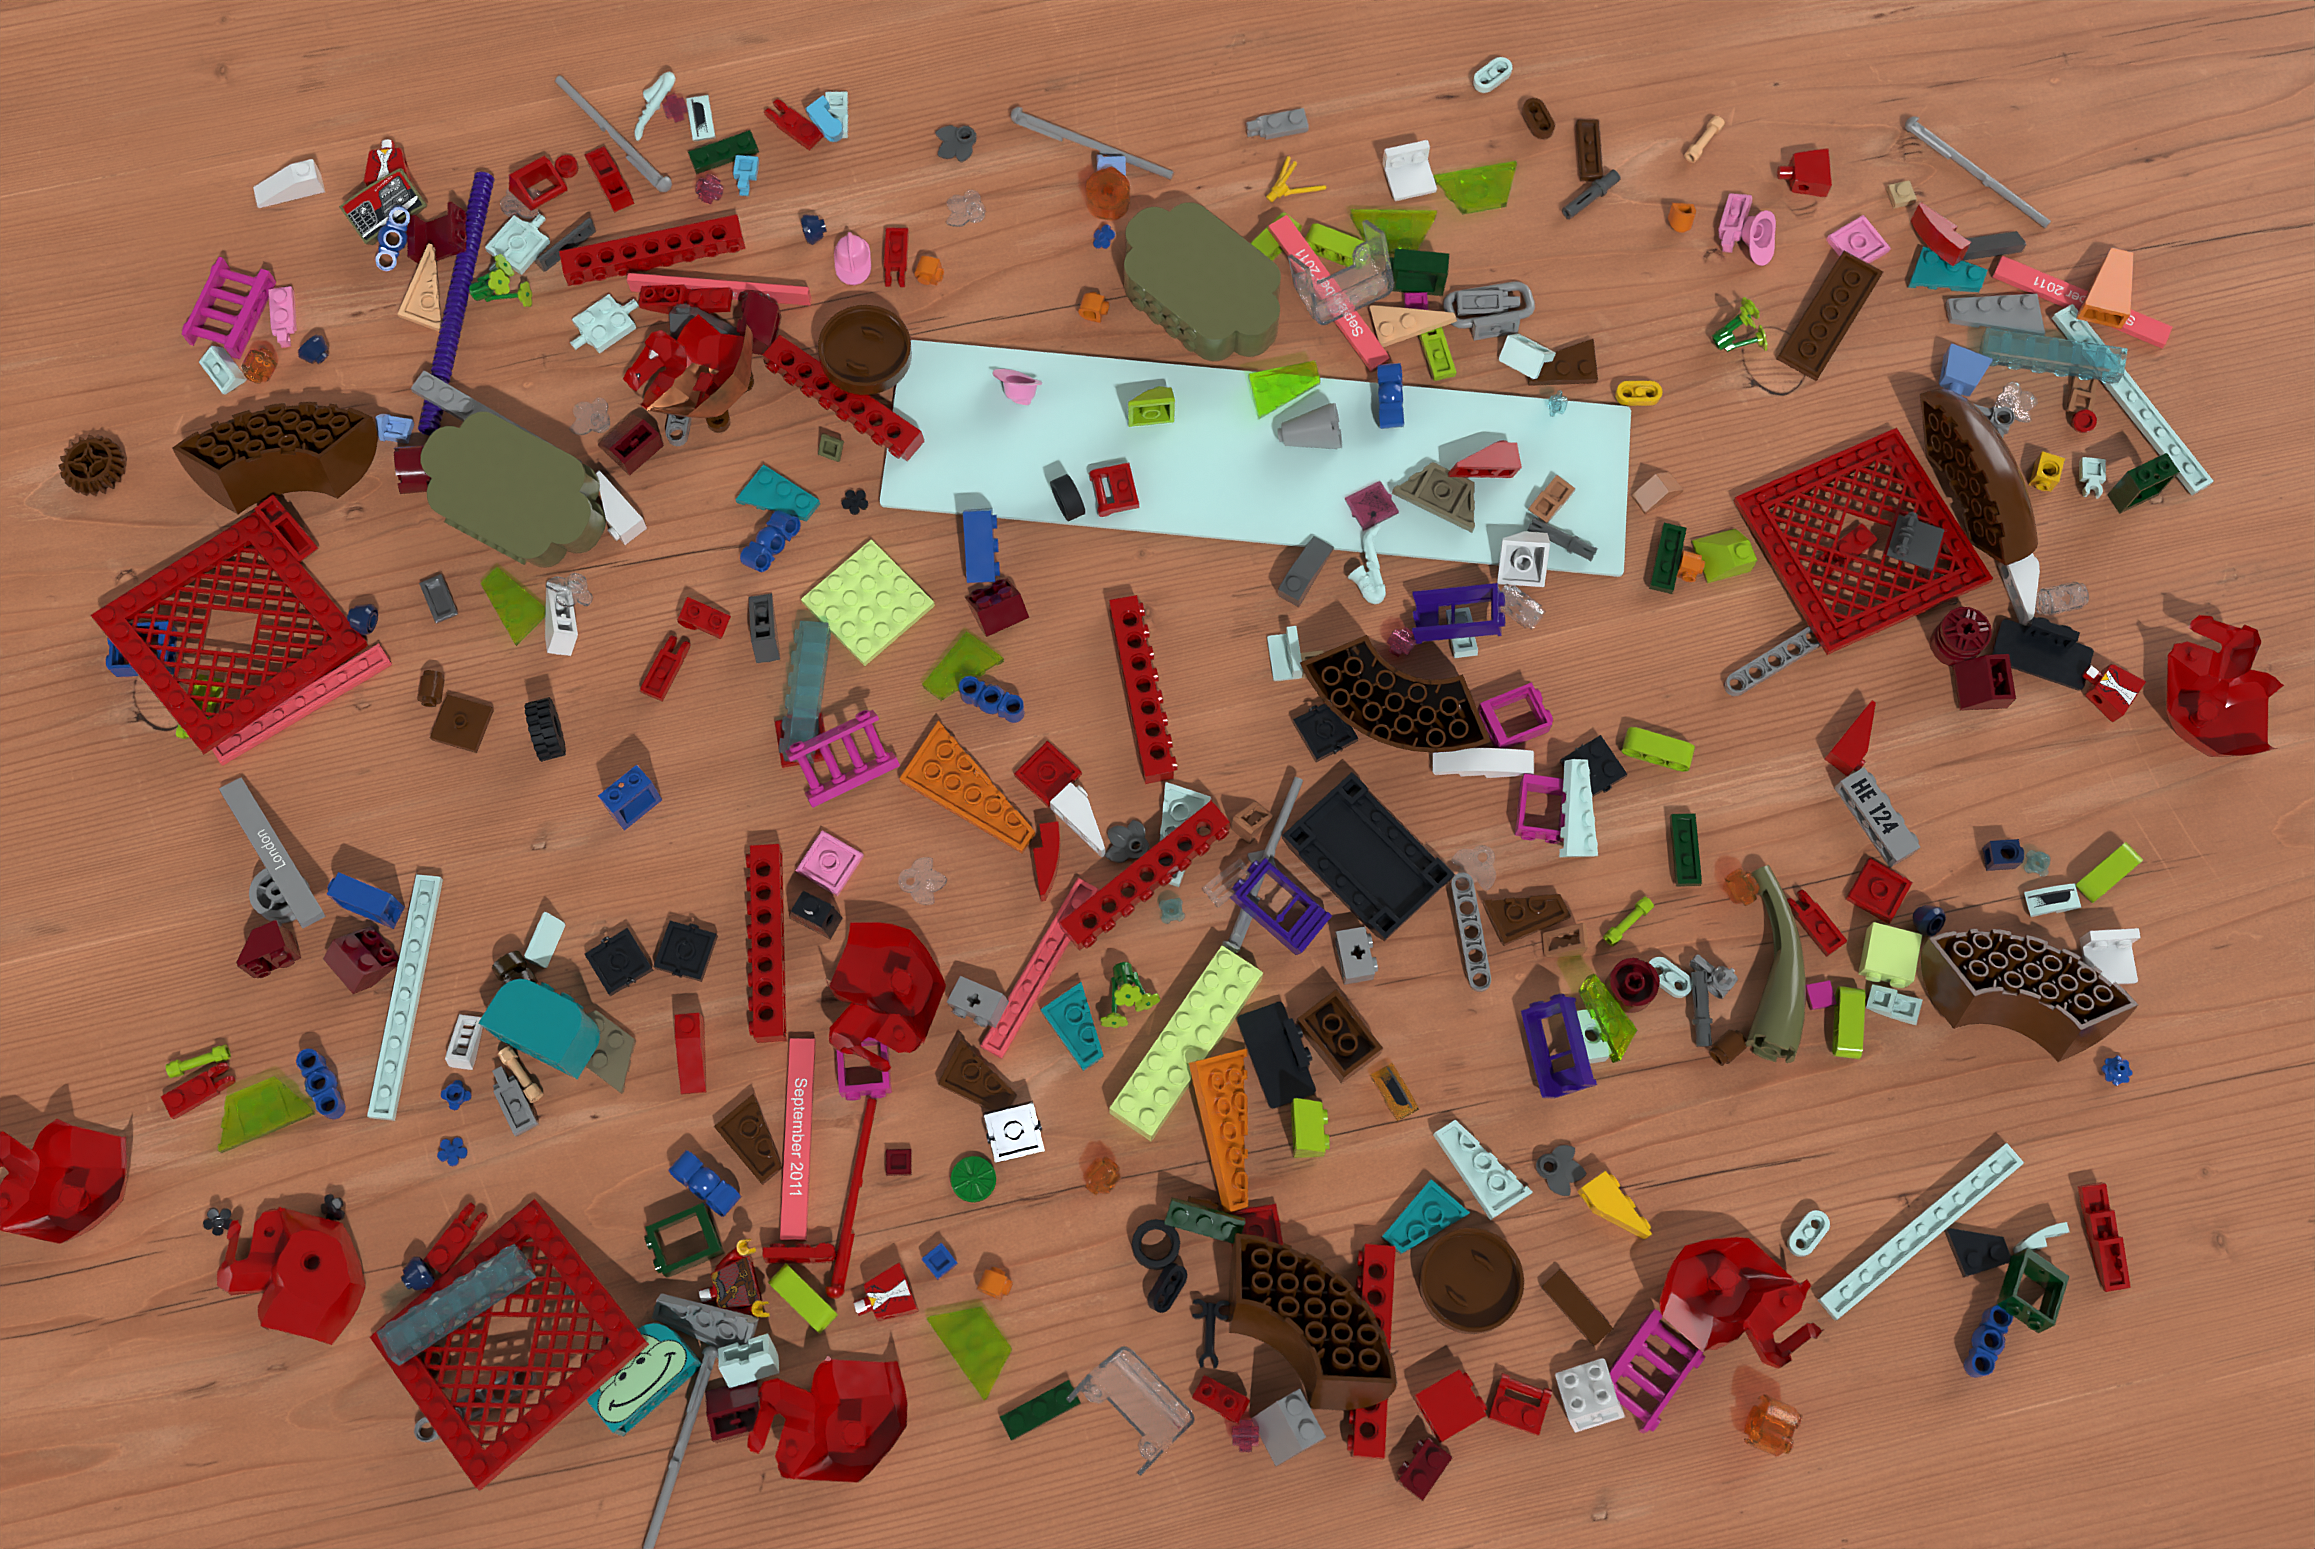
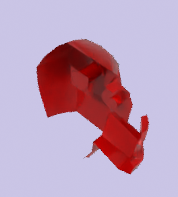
M2198 615L2191 621L2189 629L2220 643L2222 649L2217 653L2215 650L2188 641L2174 643L2172 651L2168 654L2166 702L2167 716L2172 728L2181 739L2208 757L2253 755L2278 749L2268 744L2269 697L2284 685L2269 673L2251 670L2262 642L2258 630L2247 625L2238 628L2216 621L2212 616Z
M850 922L847 944L830 985L826 980L832 994L839 1001L850 1003V1005L829 1028V1043L841 1053L855 1054L869 1061L871 1067L882 1072H888L891 1069L889 1062L862 1047L861 1042L868 1037L873 1038L898 1053H912L922 1043L924 1044L946 984L928 950L910 929L889 923Z
M56 1118L42 1129L37 1136L33 1148L30 1149L6 1132H0V1168L5 1167L9 1172L0 1184V1231L61 1244L95 1228L124 1201L127 1183L126 1136L120 1137L72 1126Z
M282 1207L262 1212L260 1218L254 1223L248 1258L237 1261L235 1255L241 1225L239 1220H233L227 1232L229 1245L226 1257L217 1271V1286L229 1295L264 1292L258 1305V1318L261 1327L332 1345L353 1318L366 1289L361 1263L344 1225L341 1222Z
M1750 1238L1708 1239L1684 1246L1669 1269L1660 1297L1659 1306L1662 1317L1701 1352L1724 1347L1737 1340L1745 1332L1761 1362L1778 1369L1792 1361V1352L1809 1339H1817L1823 1331L1814 1323H1806L1781 1343L1775 1342L1773 1332L1802 1310L1806 1294L1812 1285L1808 1279L1798 1283Z
M827 1356L818 1365L813 1375L811 1392L779 1378L764 1381L757 1395L760 1398V1409L754 1429L748 1433L747 1448L751 1452L759 1454L765 1446L774 1415L781 1414L786 1420L775 1454L781 1477L796 1480L860 1482L893 1448L907 1427L908 1402L898 1361L835 1360Z

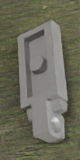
M1304 108L1261 116L1254 121L1246 123L1248 137L1260 135V137H1265V140L1304 133L1309 130Z
M1503 290L1457 291L1456 293L1457 316L1494 315L1506 313L1508 308H1519L1520 296L1508 297V292H1503Z
M502 1066L493 1070L492 1072L498 1082L493 1085V1092L514 1136H518L538 1126L539 1123L515 1076L509 1077Z

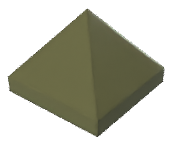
M823 433L821 435L818 455L840 462L844 441Z

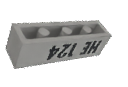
M1865 767L1841 780L1834 788L1890 868L1910 857L1920 848L1916 835L1908 830L1902 815L1893 809L1889 797L1886 793L1881 792L1876 784L1875 777L1870 772H1867Z

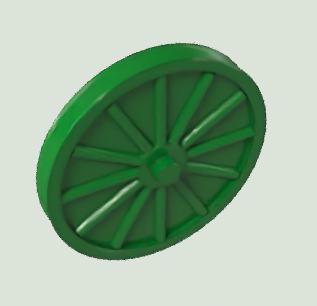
M978 1156L966 1157L954 1166L951 1173V1186L960 1199L967 1202H980L989 1197L996 1186V1173L993 1166L986 1159Z

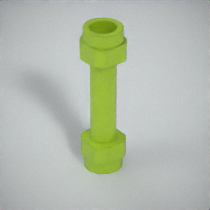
M1645 896L1635 904V909L1615 928L1611 927L1603 935L1604 940L1611 946L1616 945L1623 938L1622 934L1642 915L1646 916L1654 908V904L1650 899Z
M226 1044L213 1047L212 1052L182 1062L178 1059L171 1061L165 1065L166 1072L169 1078L184 1075L186 1070L214 1061L217 1063L225 1062L231 1058V1054Z

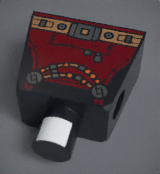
M806 891L801 892L790 912L791 920L830 940L843 919L834 906Z

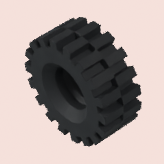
M548 697L525 703L528 731L530 732V738L539 760L542 762L565 756L564 735L552 699Z

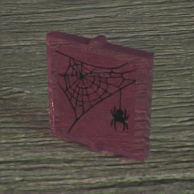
M1381 481L1345 498V502L1352 511V517L1356 518L1363 531L1399 514V510L1392 501V495L1388 494Z

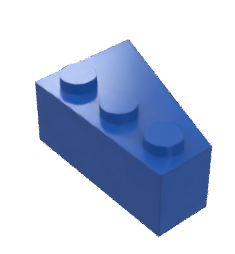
M993 508L964 510L963 524L967 583L995 582L996 576H1000V563L995 562V552H999L998 538H994V529H998L997 515H993Z

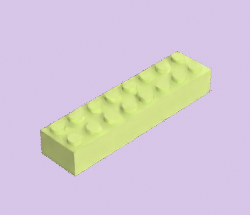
M1221 946L1111 1105L1110 1114L1149 1141H1152L1193 1081L1189 1063L1209 1058L1261 982L1263 972L1224 946Z

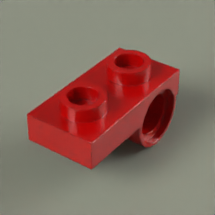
M687 597L678 615L677 622L687 629H699L721 639L731 616Z
M1206 1375L1202 1377L1192 1396L1193 1400L1235 1424L1239 1423L1250 1403V1399Z

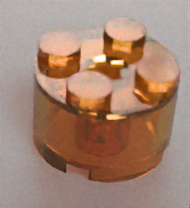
M1108 167L1107 169L1096 171L1087 179L1085 187L1086 206L1092 216L1097 219L1115 221L1127 213L1130 205V184L1124 174L1114 167Z
M1763 1394L1758 1398L1762 1401L1760 1405H1753L1747 1417L1744 1433L1748 1434V1439H1744V1442L1775 1457L1780 1456L1782 1453L1789 1454L1794 1443L1792 1436L1795 1429L1801 1424L1802 1415L1797 1413L1795 1407Z

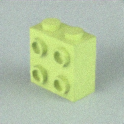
M1873 922L1866 930L1858 975L1866 976L1865 979L1873 982H1880L1881 980L1889 982L1891 986L1896 988L1909 986L1914 982L1922 934Z

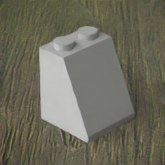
M1300 1389L1280 1399L1251 1418L1275 1466L1316 1445L1326 1437Z

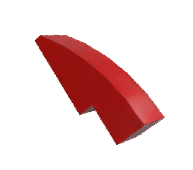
M605 146L584 155L614 213L635 204L628 187Z
M1922 202L1919 203L1911 219L1913 227L1922 240L1939 257L1951 266H1955L1964 258L1971 242L1955 232L1958 226Z
M271 495L254 508L299 563L319 549L274 495Z
M1059 821L1039 824L1042 847L1033 848L1041 902L1047 900L1057 875L1061 844Z

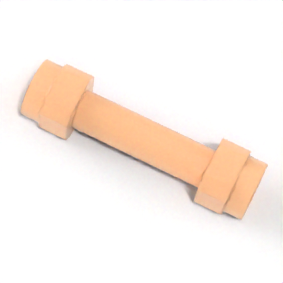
M1714 116L1709 121L1707 130L1697 143L1692 144L1688 148L1685 158L1689 162L1695 163L1702 155V149L1712 136L1721 131L1725 124L1721 117Z
M511 1046L503 1048L498 1053V1056L505 1066L508 1065L521 1083L525 1089L523 1091L524 1095L530 1103L539 1100L543 1093L536 1083H532L517 1061L518 1056Z

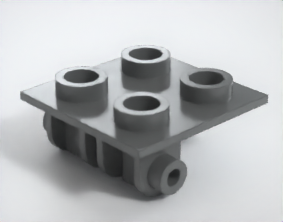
M1909 512L1905 517L1899 515L1886 556L1933 570L1944 529L1919 522L1917 514L1914 512Z

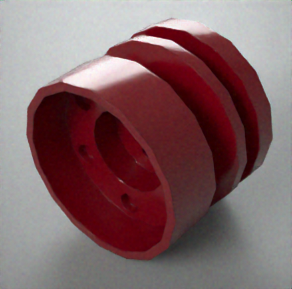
M1971 607L1955 608L1933 630L1930 638L1931 650L1941 663L1953 667L1954 664L1974 659L1989 644L1992 636L1991 625L1987 617L1979 610Z

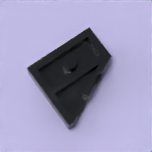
M1953 1228L1944 1231L1963 1278L2010 1262L2011 1254L2004 1237Z

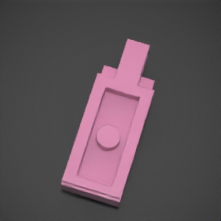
M1729 194L1719 227V239H1722L1723 252L1732 253L1735 241H1740L1742 228L1747 220L1752 204V195Z
M291 286L268 289L272 334L277 336V342L281 344V348L291 347L290 334L297 331L294 290Z

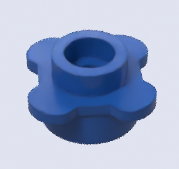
M455 1080L453 1084H450L441 1092V1098L449 1103L451 1110H458L460 1105L465 1101H469L472 1096L470 1091L465 1090L463 1082L460 1080Z

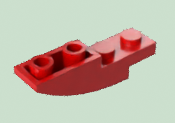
M684 284L642 286L639 307L653 312L669 314L674 306L688 304L690 307H697L713 316V313L730 312L733 291L730 287L687 289Z

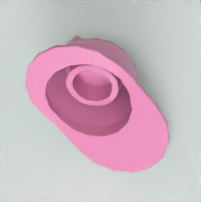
M1767 210L1761 211L1756 216H1749L1743 225L1741 234L1743 241L1749 247L1753 262L1760 266L1766 265L1771 261L1775 248L1776 220L1772 212Z
M848 232L847 236L841 238L835 247V270L837 277L847 285H857L864 282L870 275V248L864 239Z
M997 369L992 372L994 377L1003 381L1006 397L1012 399L1017 404L1030 405L1032 398L1035 396L1037 385L1042 384L1040 380L1010 369Z

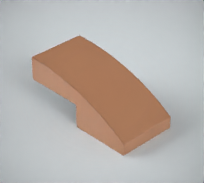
M2081 369L2075 370L2068 398V412L2077 413L2084 409L2093 410L2099 374Z
M1556 475L1528 510L1547 524L1574 493L1575 488Z

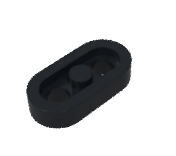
M1170 1263L1163 1269L1148 1294L1147 1303L1152 1310L1164 1313L1171 1308L1187 1281V1270L1183 1266Z

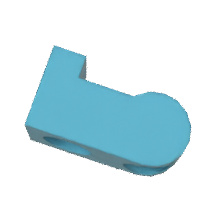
M822 95L805 108L807 115L828 141L838 142L844 135L842 124L828 112L830 109L829 102Z

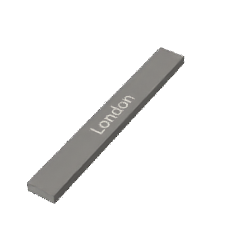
M242 777L219 788L302 929L326 917Z

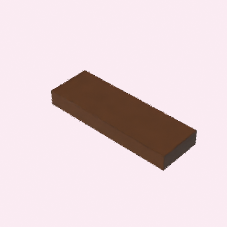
M1599 119L1577 120L1576 133L1580 182L1600 180L1603 177Z
M1561 1269L1541 1286L1544 1292L1593 1347L1614 1329Z

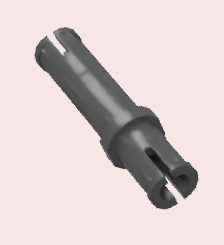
M1613 169L1600 180L1596 179L1592 182L1591 187L1562 209L1563 215L1570 220L1599 196L1603 197L1606 195L1607 190L1620 181L1619 173Z
M1535 517L1528 528L1529 532L1548 533L1549 541L1567 549L1568 553L1572 554L1573 552L1588 559L1590 562L1598 549L1579 540L1578 536L1568 535L1537 520Z
M1707 971L1691 972L1694 1004L1692 1024L1695 1025L1696 1047L1712 1046L1710 1024L1713 1023V1020L1710 1018Z

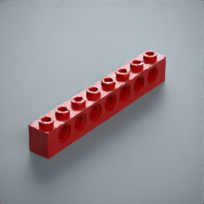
M738 214L563 250L559 251L563 275L568 286H579L585 282L602 281L609 277L626 276L628 273L645 272L652 268L669 267L676 263L692 262L705 257L712 258L728 252L736 253L746 249Z
M779 335L762 354L766 362L765 366L773 374L779 373L789 385L794 386L795 384L805 396L808 398L814 397L824 409L829 410L830 408L840 420L843 422L849 421L859 433L868 434L875 444L880 447L882 445L887 447L888 451L895 458L899 459L901 457L908 462L925 442L921 430L871 396L849 393L835 386L823 372L821 363L783 336ZM840 398H846L844 401H838ZM858 410H864L862 413L856 414ZM876 422H882L878 426H873ZM894 434H900L896 438H890Z
M1137 595L1109 600V610L1145 784L1174 779V771L1178 770L1175 756L1171 757L1169 749L1173 748L1171 734H1166L1165 726H1168L1166 712H1161L1160 704L1164 703L1162 691L1156 688L1155 682H1159L1157 668H1152L1151 660H1154L1152 646L1147 645L1146 638H1150L1148 625H1143L1142 617L1145 616L1143 602H1138ZM1127 620H1133L1136 624L1133 626H1127L1124 624V622ZM1138 642L1140 646L1132 648L1128 644ZM1137 663H1141L1145 666L1141 670L1133 668V666ZM1141 685H1146L1150 689L1146 692H1141L1137 688ZM1151 707L1154 709V712L1145 714L1142 712V709ZM1150 729H1155L1159 734L1149 736L1146 732ZM1155 751H1159L1164 756L1162 758L1155 759L1151 756V754Z
M1212 801L1208 802L1059 922L1061 930L1079 951L1084 947L1086 949L1091 947L1097 941V936L1102 932L1108 933L1116 926L1118 919L1122 916L1126 918L1135 910L1134 906L1141 901H1148L1154 895L1153 891L1160 885L1164 887L1169 884L1176 872L1186 870L1192 864L1191 860L1197 855L1201 857L1206 854L1213 842L1223 840L1229 834L1230 821ZM1205 827L1210 830V833L1202 836L1197 831ZM1181 843H1189L1191 848L1187 851H1182L1178 846ZM1163 858H1170L1173 861L1169 866H1163L1159 863ZM1144 873H1151L1154 877L1150 881H1143L1141 876ZM1126 888H1131L1135 891L1130 897H1125L1121 894ZM1108 903L1116 906L1112 912H1105L1103 907ZM1087 919L1097 921L1096 925L1092 928H1087L1083 924Z
M780 844L750 845V853L746 854V866L750 868V877L746 878L747 892H751V901H747V914L751 915V924L747 925L748 939H752V948H748L747 952L748 963H752V972H748V985L752 987L753 996L748 998L749 1011H753V1021H749V1034L753 1036L757 1043L787 1041L783 851ZM762 868H770V872L767 875H758ZM770 891L771 894L767 899H759L761 892ZM765 914L771 915L769 922H759L761 916ZM763 939H772L768 947H760V942ZM771 962L772 967L770 970L765 972L760 970L763 963ZM765 986L773 987L769 995H761V990ZM764 1011H773V1016L769 1020L761 1019Z
M1364 1244L1363 1250H1358L1357 1266H1362L1361 1276H1357L1356 1292H1360L1361 1300H1365L1375 1314V1319L1379 1322L1381 1331L1383 1330L1385 1333L1386 1343L1390 1351L1396 1246ZM1369 1267H1379L1382 1271V1277L1379 1279L1372 1278L1369 1275ZM1369 1292L1378 1293L1381 1298L1380 1303L1377 1305L1369 1303L1367 1294ZM1388 1398L1375 1404V1408L1372 1411H1367L1364 1408L1349 1410L1348 1423L1353 1424L1352 1435L1348 1434L1347 1451H1351V1457L1385 1459ZM1364 1423H1368L1373 1427L1374 1433L1370 1438H1365L1360 1433V1426Z

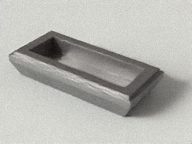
M442 574L419 583L436 624L458 615Z

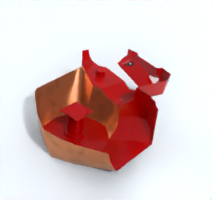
M697 314L685 325L677 340L663 330L652 332L644 342L646 344L645 348L632 367L628 368L623 378L629 387L637 392L660 367H666V370L660 372L648 388L643 402L639 405L647 411L681 417H718L728 410L748 389L751 376L753 334L748 325L746 326L745 336L721 334Z

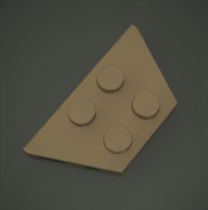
M1432 462L1424 467L1421 472L1413 474L1409 477V480L1393 488V495L1473 533L1475 528V482L1465 477H1448L1450 470Z
M595 1010L587 1015L597 1024L600 1031V1040L585 1067L622 1094L625 1090L624 1084L627 1071L629 1072L630 1059L634 1052L636 1040Z

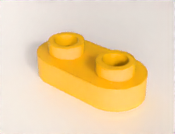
M1624 381L1618 385L1615 397L1620 404L1625 406H1652L1660 401L1663 391L1662 387L1655 381ZM1650 393L1653 397H1648L1646 394ZM1623 394H1629L1630 397H1625Z

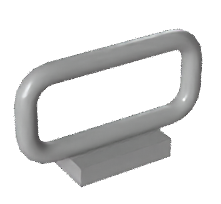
M1507 282L1459 290L1520 291L1526 303V308L1523 310L1470 319L1457 318V322L1451 323V325L1460 329L1472 327L1474 341L1518 333L1520 319L1529 317L1535 309V301L1530 288L1521 282ZM1457 291L1449 293L1443 301L1445 312L1455 313L1452 303L1457 300Z

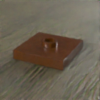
M447 695L430 739L477 753L494 709L490 706Z

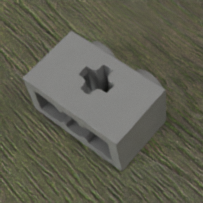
M1365 927L1336 931L1334 939L1344 985L1373 980L1375 972H1378L1376 957H1372L1370 948H1373L1371 934L1366 933ZM1354 951H1357L1358 955H1361V958L1359 960H1357V957L1353 955Z
M960 976L947 1003L953 1009L952 1013L964 1019L968 1016L973 1018V1022L979 1026L986 1028L987 1025L996 1028L1009 1001L1004 994Z

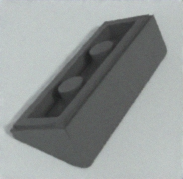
M589 217L537 258L535 263L544 272L549 270L561 260L559 251L576 248L596 232L592 219Z
M2017 231L1966 238L1971 244L1962 261L2021 253L2026 247V242Z

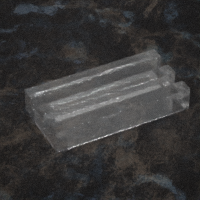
M1239 858L1202 887V891L1208 895V898L1215 903L1214 905L1217 908L1230 899L1229 897L1234 891L1230 889L1219 899L1217 896L1243 875L1247 874L1248 876L1249 873L1246 871L1248 867ZM1239 866L1241 867V871L1214 892L1210 890Z

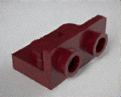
M1430 1437L1426 1438L1425 1441L1420 1439L1411 1451L1415 1455L1410 1463L1405 1460L1396 1473L1400 1476L1396 1482L1421 1501L1428 1495L1453 1458L1432 1442L1433 1440Z

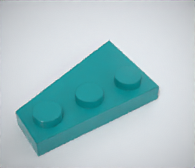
M1923 247L1908 288L1925 286L1928 289L1935 290L1939 287L1950 288L1951 291L1979 293L1988 270L1962 260L1955 266H1951L1932 249Z
M764 464L735 499L738 504L756 506L757 509L764 511L766 509L775 512L778 510L806 522L820 505V500Z
M1082 982L1040 1009L1083 1072L1104 1058Z
M1430 1179L1381 1238L1390 1246H1396V1251L1401 1255L1469 1215L1470 1212Z

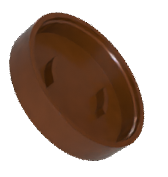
M856 305L839 311L824 325L818 340V352L823 372L835 386L849 393L872 395L884 392L903 379L911 364V338L907 327L897 315L879 306Z
M1463 1228L1444 1235L1427 1252L1420 1268L1419 1288L1426 1308L1440 1324L1458 1333L1481 1334L1498 1328L1514 1314L1523 1296L1524 1273L1517 1254L1504 1239L1484 1229Z

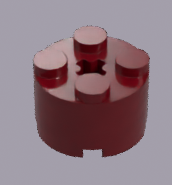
M424 445L394 448L395 472L398 480L401 482L397 483L400 494L427 492L432 478L425 473L421 465V453Z
M1627 958L1616 964L1605 980V993L1609 1002L1619 1012H1639L1645 1009L1656 997L1660 978L1656 969L1650 963L1639 960V958ZM1628 983H1630L1631 985L1635 984L1636 988L1634 989L1633 987H1630Z

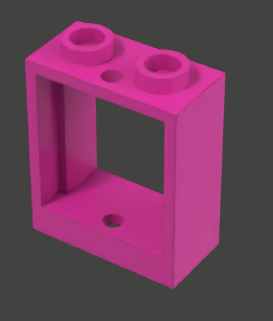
M1532 682L1479 704L1477 710L1494 748L1508 749L1550 731L1553 717L1548 709L1545 710L1542 704L1541 692L1539 689L1534 688ZM1526 698L1539 726L1507 738L1494 710Z
M1524 773L1520 782L1515 836H1521V839L1528 841L1535 840V838L1543 839L1549 844H1558L1564 841V838L1560 837L1561 827H1565V814H1562V804L1566 801L1567 795L1563 792L1564 779ZM1527 791L1561 796L1558 830L1524 826Z
M870 1037L861 1042L862 1046L881 1045V1057L890 1064L889 1047ZM837 1050L839 1094L842 1098L846 1097V1100L854 1101L861 1099V1096L871 1095V1098L886 1097L887 1093H892L890 1070L882 1072L883 1083L846 1086L845 1053Z

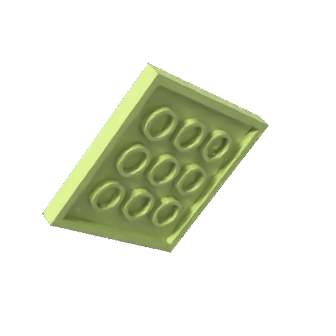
M872 540L866 543L801 599L802 603L864 666L935 606L934 601Z

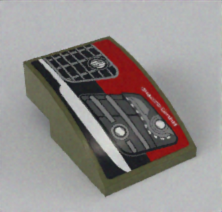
M400 168L367 186L339 207L363 242L368 245H374L378 242V232L386 224L385 222L388 219L391 207L402 205L408 210L409 215L412 216L420 213L428 205ZM397 210L393 213L392 218L396 222H402L405 220L406 214L401 210Z

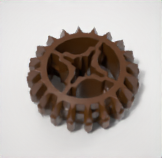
M88 434L86 440L79 437L78 443L71 442L72 447L70 449L64 448L66 455L60 456L63 463L58 466L62 471L60 474L65 484L69 488L71 487L74 492L78 494L81 492L85 496H88L90 493L97 496L99 491L106 494V488L108 487L114 489V482H121L118 476L125 474L123 467L126 466V462L123 460L125 457L120 447L112 442L111 439L103 438L100 435L94 438ZM98 453H106L108 457L98 456ZM82 473L87 475V478H79L77 474Z

